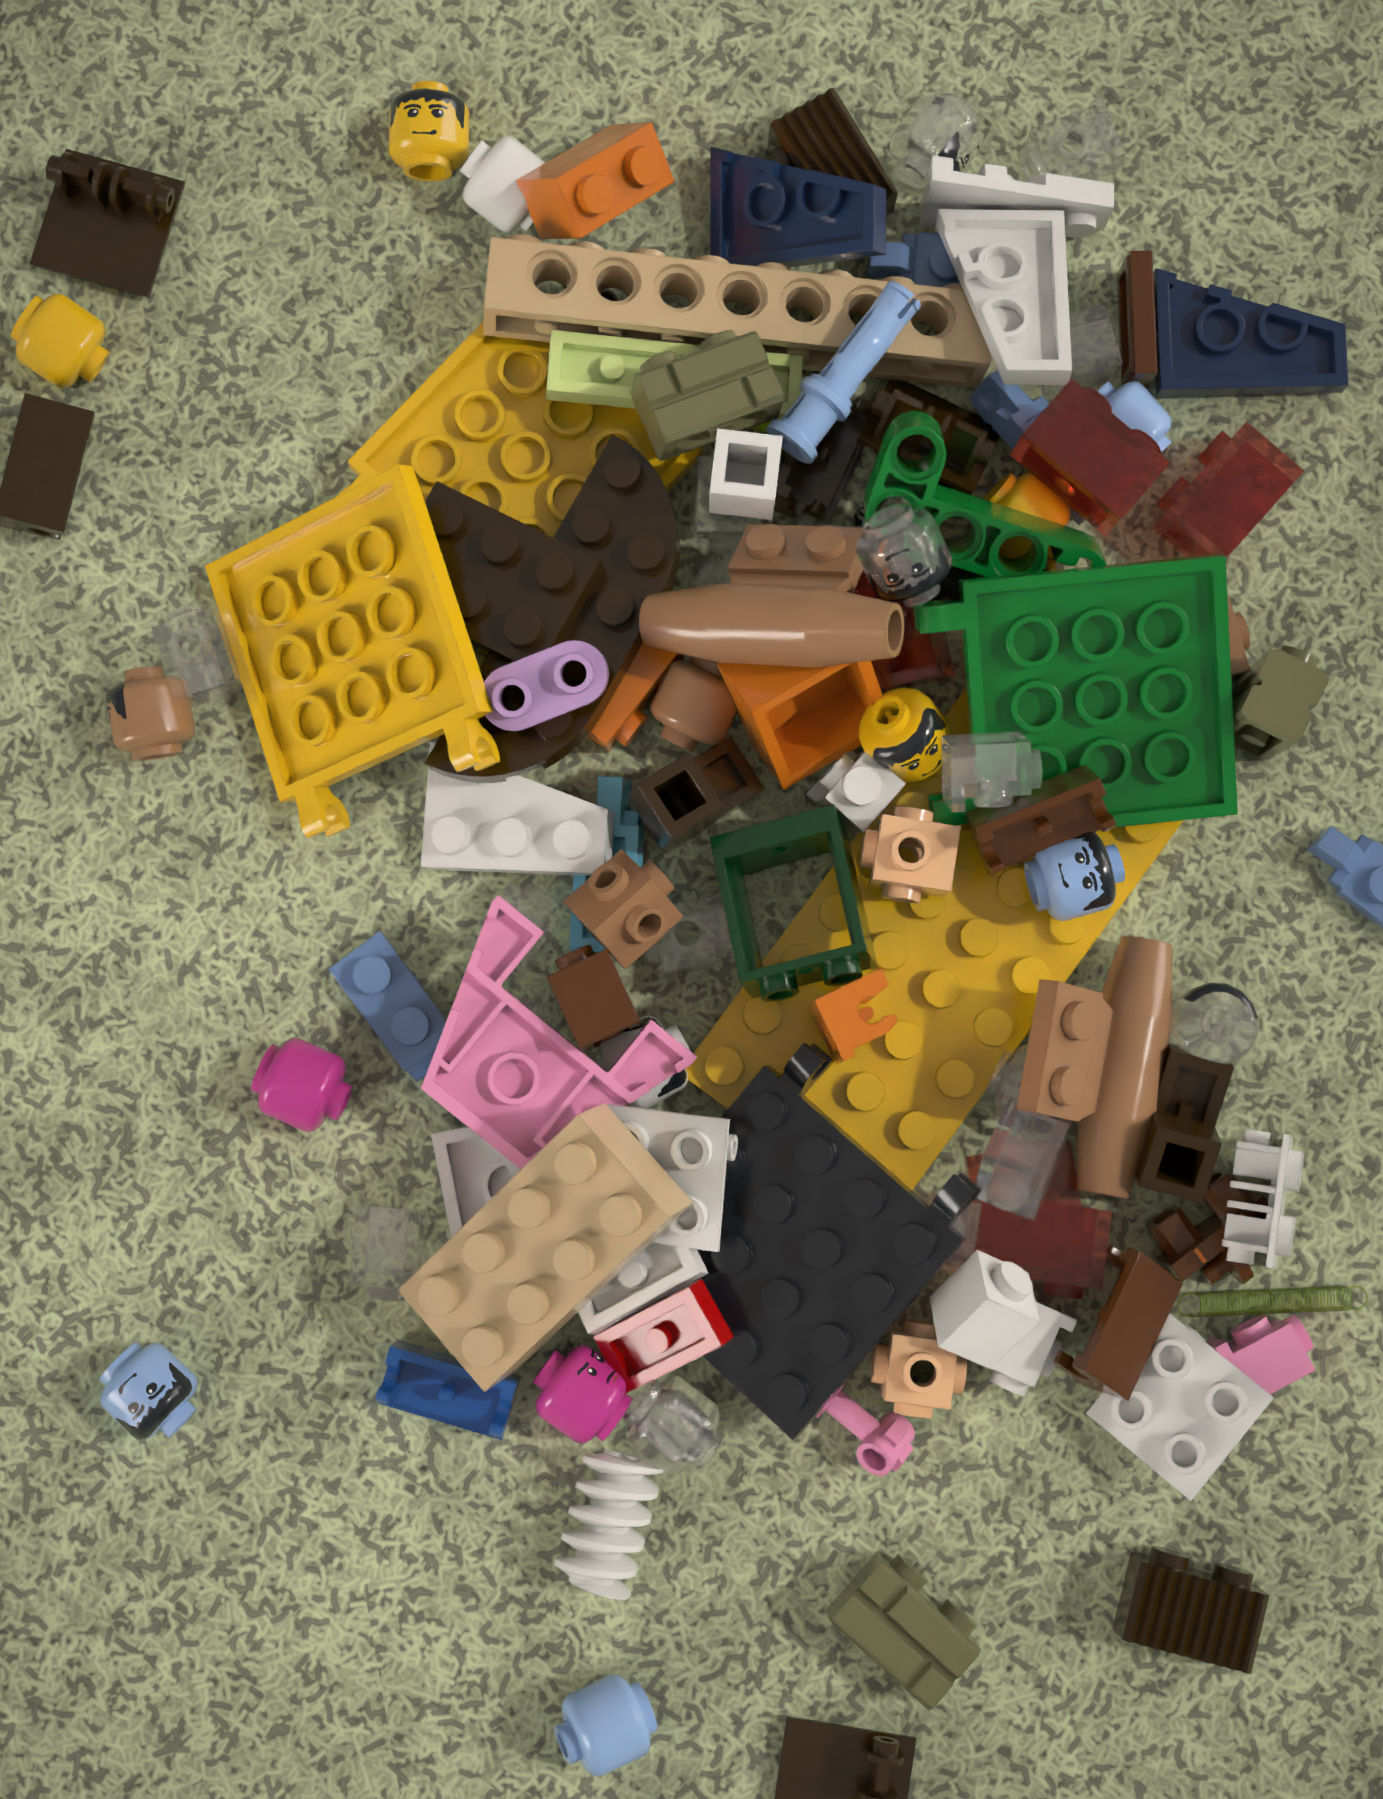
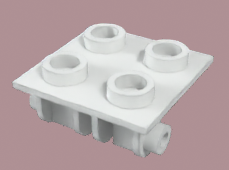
M606 1104L693 1202L652 1243L719 1252L727 1161L735 1160L738 1148L737 1135L729 1134L730 1119Z
M1244 1129L1243 1141L1235 1142L1236 1152L1233 1174L1271 1180V1185L1265 1186L1230 1180V1187L1269 1193L1268 1206L1227 1201V1207L1267 1213L1266 1219L1227 1213L1224 1240L1222 1239V1246L1228 1247L1227 1261L1253 1265L1255 1252L1267 1254L1266 1267L1275 1268L1278 1255L1291 1256L1296 1218L1283 1216L1286 1191L1299 1192L1304 1161L1303 1151L1292 1150L1293 1139L1291 1135L1283 1134L1282 1147L1269 1146L1271 1133Z
M1169 1313L1129 1401L1102 1393L1086 1414L1192 1501L1274 1397L1207 1344L1206 1340L1187 1324L1184 1325Z

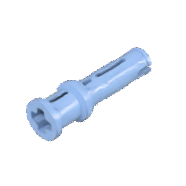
M889 281L875 300V303L845 339L826 367L823 368L819 375L811 374L810 377L806 376L799 385L801 394L782 419H773L767 426L766 431L769 435L783 436L781 448L801 462L812 464L818 455L815 448L836 420L844 421L850 414V407L852 406L850 398L858 386L891 346L903 327L921 308L918 299L913 298L911 302H908L914 294L906 287L897 282Z

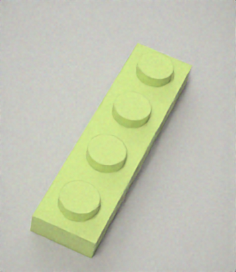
M551 330L545 400L636 409L632 401L631 390L635 374L641 372L640 366L651 357L664 352H675L677 358L699 351V345ZM766 352L769 366L773 368L784 393V403L778 418L775 419L781 420L801 394L799 385L802 382L803 356Z

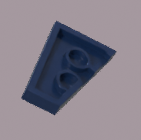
M710 147V255L724 258L729 264L757 266L762 263L774 262L784 264L789 268L886 255V189L866 182L814 170H804L771 160L748 157L728 150Z
M1155 268L1153 279L1157 352L1156 397L1342 393L1349 385L1346 324L1276 303L1265 306L1232 296V290L1212 284L1205 288L1178 280L1175 273Z

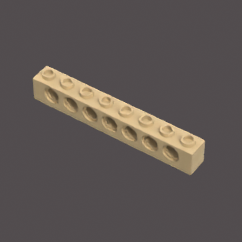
M514 234L506 238H490L483 308V335L550 342L551 330L700 345L705 339L721 331L733 330L736 337L755 331L760 338L765 352L803 356L802 370L821 372L856 325L851 321L850 317L854 315L865 316L884 290L886 284L889 281H894L911 291L914 296L908 302H911L913 298L918 299L921 308L903 327L894 342L866 377L976 389L981 384L991 364V353L961 283L935 287L917 285L911 279L899 276L886 277L881 280L854 278L850 273L837 269L810 273L792 271L788 266L774 262L762 263L757 266L729 264L724 258L712 255L699 256L695 259L667 257L663 252L650 248L636 249L632 252L604 250L602 246L593 242L578 241L569 245L542 243L539 239L525 234ZM544 281H555L561 284L565 290L558 294H546L536 286ZM606 288H617L625 292L628 297L621 301H610L602 297L599 292ZM668 295H680L686 298L691 305L685 308H673L667 305L662 298ZM733 301L742 302L749 306L753 312L748 315H737L730 312L725 304ZM794 308L804 309L815 320L800 322L792 318L787 311ZM925 322L931 325L938 335H923L913 327L912 323Z

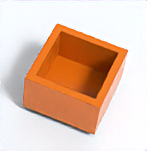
M871 661L818 668L717 663L724 682L734 699L737 713L749 741L783 790L839 759L844 753L847 754L861 746L859 740V723L870 704L873 706L878 700L883 698Z

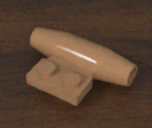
M747 524L727 567L731 584L721 583L649 594L641 605L639 629L641 638L647 646L718 663L818 668L895 658L899 654L903 643L904 616L898 603L847 592L855 590L873 547L867 527Z
M1121 936L1101 993L1061 981L1039 980L1016 1109L1077 1122V1190L1129 1199L1152 1116L1157 1110L1158 1089L1172 1027V945L1169 943L1142 937Z

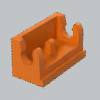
M882 968L815 999L808 1006L835 1065L856 1056L853 1049L886 1034L897 1021L896 1015H888L882 1017L880 1021L869 1024L866 1021L873 1017V1009L871 1007H864L858 1010L859 1004L867 1003L889 986Z

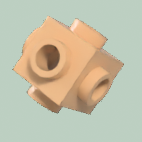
M895 807L894 816L882 814L877 824V830L865 829L859 867L870 869L868 885L882 887L881 897L897 902L918 904L920 903L921 894L945 897L951 892L961 826L932 822L934 813L919 808ZM908 848L913 851L916 856V863H908L902 860L898 849Z
M905 1320L904 1331L890 1329L886 1333L885 1344L878 1343L873 1349L870 1381L880 1384L879 1394L884 1401L894 1402V1413L910 1417L932 1418L934 1408L951 1410L952 1394H963L967 1374V1359L938 1347L934 1323ZM919 1360L931 1362L934 1369L932 1378L924 1384L914 1383L910 1378V1369Z

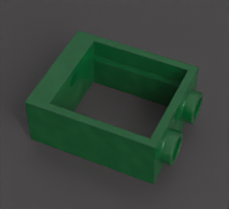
M834 804L709 837L739 983L753 998L761 997V1000L765 1002L781 1001L799 994L800 986L824 981V984L828 986L844 985L861 978L863 970L878 967L846 824ZM831 852L852 945L763 967L744 875Z

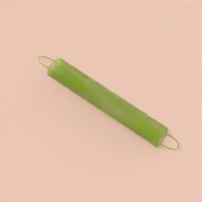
M1338 1286L1304 1287V1289L1301 1287L1294 1289L1278 1288V1290L1276 1288L1275 1290H1236V1292L1230 1290L1223 1291V1293L1222 1291H1210V1293L1204 1291L1197 1292V1294L1192 1292L1183 1294L1179 1298L1177 1306L1182 1315L1190 1318L1219 1316L1220 1312L1223 1316L1309 1313L1316 1311L1335 1312L1361 1309L1367 1303L1368 1296L1364 1288L1349 1286L1350 1304L1348 1307L1347 1289L1343 1286L1346 1291L1347 1301L1345 1307L1344 1290L1342 1286H1339L1340 1307H1338ZM1340 1287L1343 1292V1307L1341 1306L1342 1301ZM1350 1287L1361 1288L1366 1293V1302L1360 1308H1350ZM1311 1288L1314 1295V1308L1312 1307ZM1321 1288H1322L1323 1297H1324V1305H1323V1307H1322ZM1324 1288H1325V1290H1326V1295H1327V1307H1325V1293H1324ZM1327 1288L1329 1289L1330 1293V1308L1328 1307ZM1330 1288H1332V1292H1333V1308H1332V1306H1331V1305H1332V1296H1331ZM1334 1288H1335V1290H1336V1296H1337V1305H1336V1307H1335V1294H1334V1290H1333ZM1295 1289H1296L1297 1298H1298V1306H1297V1308H1296ZM1298 1289H1299V1291H1300V1296H1301V1308H1299V1294H1298ZM1301 1289L1303 1290L1304 1294V1309L1302 1307ZM1305 1289H1306V1293H1307V1308L1305 1307V1306H1306V1298H1305V1292H1304ZM1308 1289H1309L1310 1297H1311V1306H1310V1308H1309ZM1314 1289L1316 1290V1293H1317V1308L1315 1307V1292H1314ZM1317 1289H1319L1320 1292V1308L1318 1307L1319 1297ZM1269 1290H1270V1293H1271V1300H1272V1307H1271V1309H1270ZM1272 1290H1273V1292H1274V1297H1275V1309H1273V1295H1272ZM1279 1290H1280V1294H1281V1309H1279V1306H1280V1299H1279V1293H1278ZM1282 1290H1283V1293H1284V1299H1285V1306H1284V1309H1283V1297H1282ZM1285 1290L1288 1296V1309L1286 1308ZM1288 1290L1291 1294V1309L1289 1308ZM1292 1290H1293V1293H1294V1309L1292 1308V1306H1293V1299H1292V1292H1291ZM1243 1291H1244V1294H1245V1301H1246L1245 1310H1244ZM1256 1291H1257L1258 1300H1259V1307H1258V1310H1257L1258 1313H1256V1309H1257ZM1259 1291L1261 1292L1262 1310L1260 1309ZM1266 1291H1267V1294H1268V1310L1266 1309V1307H1267V1300H1266V1293H1265ZM1275 1291H1277L1278 1295V1310L1276 1309ZM1227 1292L1229 1296V1311H1227ZM1230 1292H1231V1295H1232V1303H1233L1232 1311H1231ZM1240 1292H1241V1296H1242V1311H1241V1314H1240V1307H1241ZM1246 1292L1248 1293L1249 1310H1247V1296H1246ZM1250 1292L1252 1297V1311L1250 1310ZM1253 1292H1254V1295H1255V1310H1253V1307H1254L1253 1294H1252ZM1262 1292H1264L1265 1296V1310L1263 1309ZM1201 1293H1202V1297H1203V1312H1202V1316H1201V1308H1202V1306H1201ZM1214 1293H1215V1297H1216V1311H1215V1315H1214L1215 1305H1214V1296H1213ZM1217 1293H1218V1295H1219V1305H1220L1219 1311H1218ZM1224 1293L1226 1298V1311H1224ZM1233 1293H1235L1236 1311L1234 1310V1297H1233ZM1237 1293L1239 1297V1311H1237ZM1187 1294L1199 1296V1316H1187L1181 1312L1179 1302L1183 1296ZM1204 1294H1205V1296H1206V1306H1207L1206 1312H1205L1206 1315H1204V1311H1205ZM1208 1294H1209V1301H1210V1311H1209V1312H1208V1299H1207V1295H1208ZM1211 1294L1213 1298V1312H1211ZM1220 1294H1222L1223 1311H1221V1298H1220Z

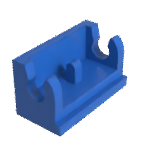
M400 1340L390 1345L385 1361L387 1370L382 1385L377 1390L375 1401L382 1405L496 1439H503L521 1376L511 1374L484 1392L454 1356Z

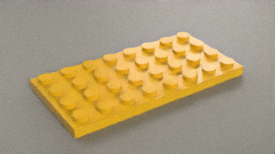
M967 687L945 716L953 732V748L945 764L935 774L923 781L906 783L867 829L877 830V824L882 814L894 816L895 807H912L929 811L927 794L938 792H974ZM1184 820L1116 827L1106 832L1096 831L1095 833L1103 841L1104 846L1115 844L1118 848L1125 870V881L1115 883L1116 896L1110 908L1067 921H1059L1053 918L1047 910L1037 911L1024 873V862L1030 861L1032 858L1005 868L1004 873L994 877L988 874L968 824L957 825L961 826L951 892L945 897L921 894L920 903L918 904L884 899L881 897L882 887L868 885L870 869L859 867L864 832L857 834L850 843L878 965V967L863 970L862 974L866 976L882 968L889 983V986L867 1003L859 1004L858 1010L864 1007H871L873 1009V1017L866 1021L869 1024L880 1021L882 1017L888 1015H896L897 1021L886 1034L853 1049L856 1056L837 1065L833 1062L807 1091L805 1096L913 1190L1030 1031L1039 980L1066 982ZM908 848L898 849L902 860L908 863H916V856L913 851ZM834 866L763 959V967L852 945ZM824 981L800 986V992L796 996L775 1002L762 1001L761 997L753 998L743 987L693 1053L697 1058L690 1066L685 1068L688 1080L728 1110L764 1065L772 1066L782 1075L788 1061L803 1043H807L809 1046L812 1043L816 1044L831 1057L808 1006L815 999L847 984L828 986L824 984Z

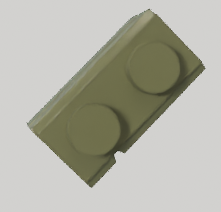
M733 330L721 331L705 339L699 345L700 350L680 358H677L675 352H664L651 357L640 366L641 372L635 374L631 390L632 401L642 424L646 427L648 438L660 462L715 442L717 428L745 431L778 418L784 403V393L773 368L769 366L768 356L757 332L752 331L736 337Z
M1282 646L1281 649L1270 650L1250 666L1251 670L1238 680L1232 692L1234 743L1236 749L1263 761L1264 759L1270 760L1301 740L1313 715L1310 710L1318 705L1330 680L1325 671L1316 667L1318 661L1312 655L1291 646Z
M877 1551L826 1609L830 1622L929 1711L938 1704L953 1686L954 1681L960 1678L979 1656L981 1648L975 1638L970 1635L977 1625L950 1599L947 1598L940 1607L921 1590L927 1583V1579L900 1554H897L890 1562Z

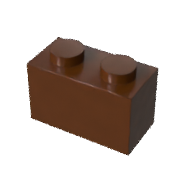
M586 945L555 960L559 971L546 977L576 1043L582 1052L587 1053L600 1047L602 1042L622 1034L626 1028L631 1030L641 1025L607 949L595 954L591 945Z

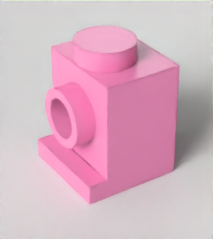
M1294 1314L1283 1320L1275 1318L1268 1321L1265 1315L1251 1318L1230 1331L1234 1341L1228 1344L1226 1341L1215 1337L1206 1340L1207 1344L1269 1394L1315 1371L1307 1355V1352L1314 1349L1313 1343L1305 1327Z

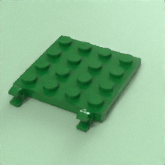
M1210 554L959 580L960 600H933L913 603L915 630H919L920 634L960 629L963 631L974 792H938L927 794L929 811L934 813V822L954 826L968 824L964 813L1085 764L1101 778L1106 795L1102 796L1109 814L1116 821V827L1238 815L1225 555Z

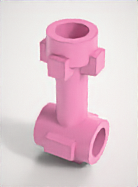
M844 1383L816 1417L818 1418L826 1411L862 1441L856 1454L859 1463L865 1470L877 1476L887 1475L891 1470L897 1471L914 1449L911 1445L915 1437L913 1426L905 1417L893 1412L885 1413L878 1421L842 1391Z

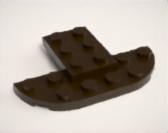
M613 434L554 537L538 531L436 481L426 498L425 504L471 644L488 652L479 667L484 682L493 671L502 666L560 643L574 640L586 642L596 647L605 657L609 668L607 687L596 701L536 726L520 731H508L492 724L486 716L478 718L481 726L493 737L499 751L500 762L480 771H475L472 766L461 772H456L449 758L446 736L443 734L438 738L425 761V764L431 770L461 781L497 783L506 782L508 777L520 775L541 766L546 769L567 756L593 730L643 643L639 629V615L645 597L649 594L672 590L680 559V532L670 496L659 474L650 462L639 451ZM579 661L567 663L562 671L563 679L569 686L576 687L581 685L586 679L584 665ZM510 685L502 693V703L508 710L516 711L523 706L525 695L520 687Z

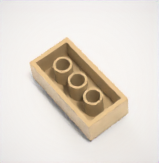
M604 1103L584 1111L573 1118L408 1279L398 1291L485 1392L514 1373L688 1209L693 1202Z

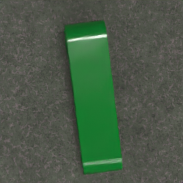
M910 411L900 414L890 423L870 475L863 501L868 531L876 540L901 550L909 548L908 552L936 561L939 558L937 552L939 544L949 565L986 577L1063 570V564L1075 566L1080 557L1086 559L1088 567L1107 565L1098 543L1092 536L1083 531L938 485L947 453L941 428L930 415L924 412ZM914 434L924 435L933 442V447L929 454L922 459L908 460L897 451L901 441L907 436ZM892 496L902 497L911 504L908 513L897 520H886L876 512L879 503L885 498ZM953 516L964 517L972 524L968 533L963 537L955 540L946 539L937 532L940 524L947 518ZM1023 536L1032 541L1029 551L1022 557L1010 559L999 554V548L1002 543L1010 537ZM1048 546H1050L1054 558H1051V557H1048V556H1047V555H1048V550H1047Z

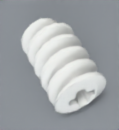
M604 1450V1453L585 1454L582 1462L598 1472L597 1478L577 1480L575 1488L591 1498L590 1504L570 1506L568 1514L584 1524L582 1531H563L561 1540L577 1550L576 1555L573 1557H556L554 1566L568 1574V1581L583 1591L610 1599H630L631 1590L619 1579H629L636 1576L638 1564L625 1553L639 1552L643 1550L645 1538L632 1527L649 1525L652 1518L650 1510L638 1501L656 1499L659 1492V1487L644 1475L663 1473L665 1467L652 1460L617 1451Z

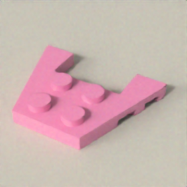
M497 895L490 905L421 1089L518 1168L522 1169L578 1114L602 1103L621 1106L630 1104L673 1074L679 1073L690 1066L697 1056L650 1018L608 1070H604L502 987V983L538 941L544 931L501 896Z

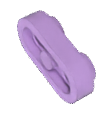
M574 640L560 643L502 666L493 671L484 682L494 711L485 716L492 724L501 729L520 731L589 705L596 701L607 687L609 680L607 661L603 654L593 645ZM571 661L581 662L586 669L585 681L576 687L569 686L562 676L564 666ZM510 685L520 687L525 695L523 706L516 711L508 710L502 703V693Z

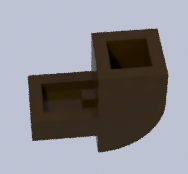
M730 736L694 758L689 752L636 783L627 798L662 852H666L704 832L709 825L758 797L765 788Z
M1168 1043L1158 1089L1157 1110L1153 1113L1136 1173L1139 1187L1203 1204L1222 1146L1215 1126L1234 1070L1231 1059Z

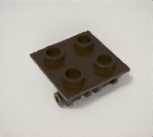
M66 149L61 157L51 155L46 166L47 180L54 181L55 185L30 265L150 298L185 182L70 149Z
M889 379L884 390H880L870 411L871 414L856 442L874 450L878 455L886 430L896 417L910 411L924 412L933 417L939 424L947 453L938 484L973 495L997 445L996 443L1000 436L996 432L997 430H993L991 424L985 423L981 416L910 382ZM914 434L902 440L897 451L908 460H918L929 454L933 447V442L924 435Z
M787 1716L774 1799H908L916 1737Z

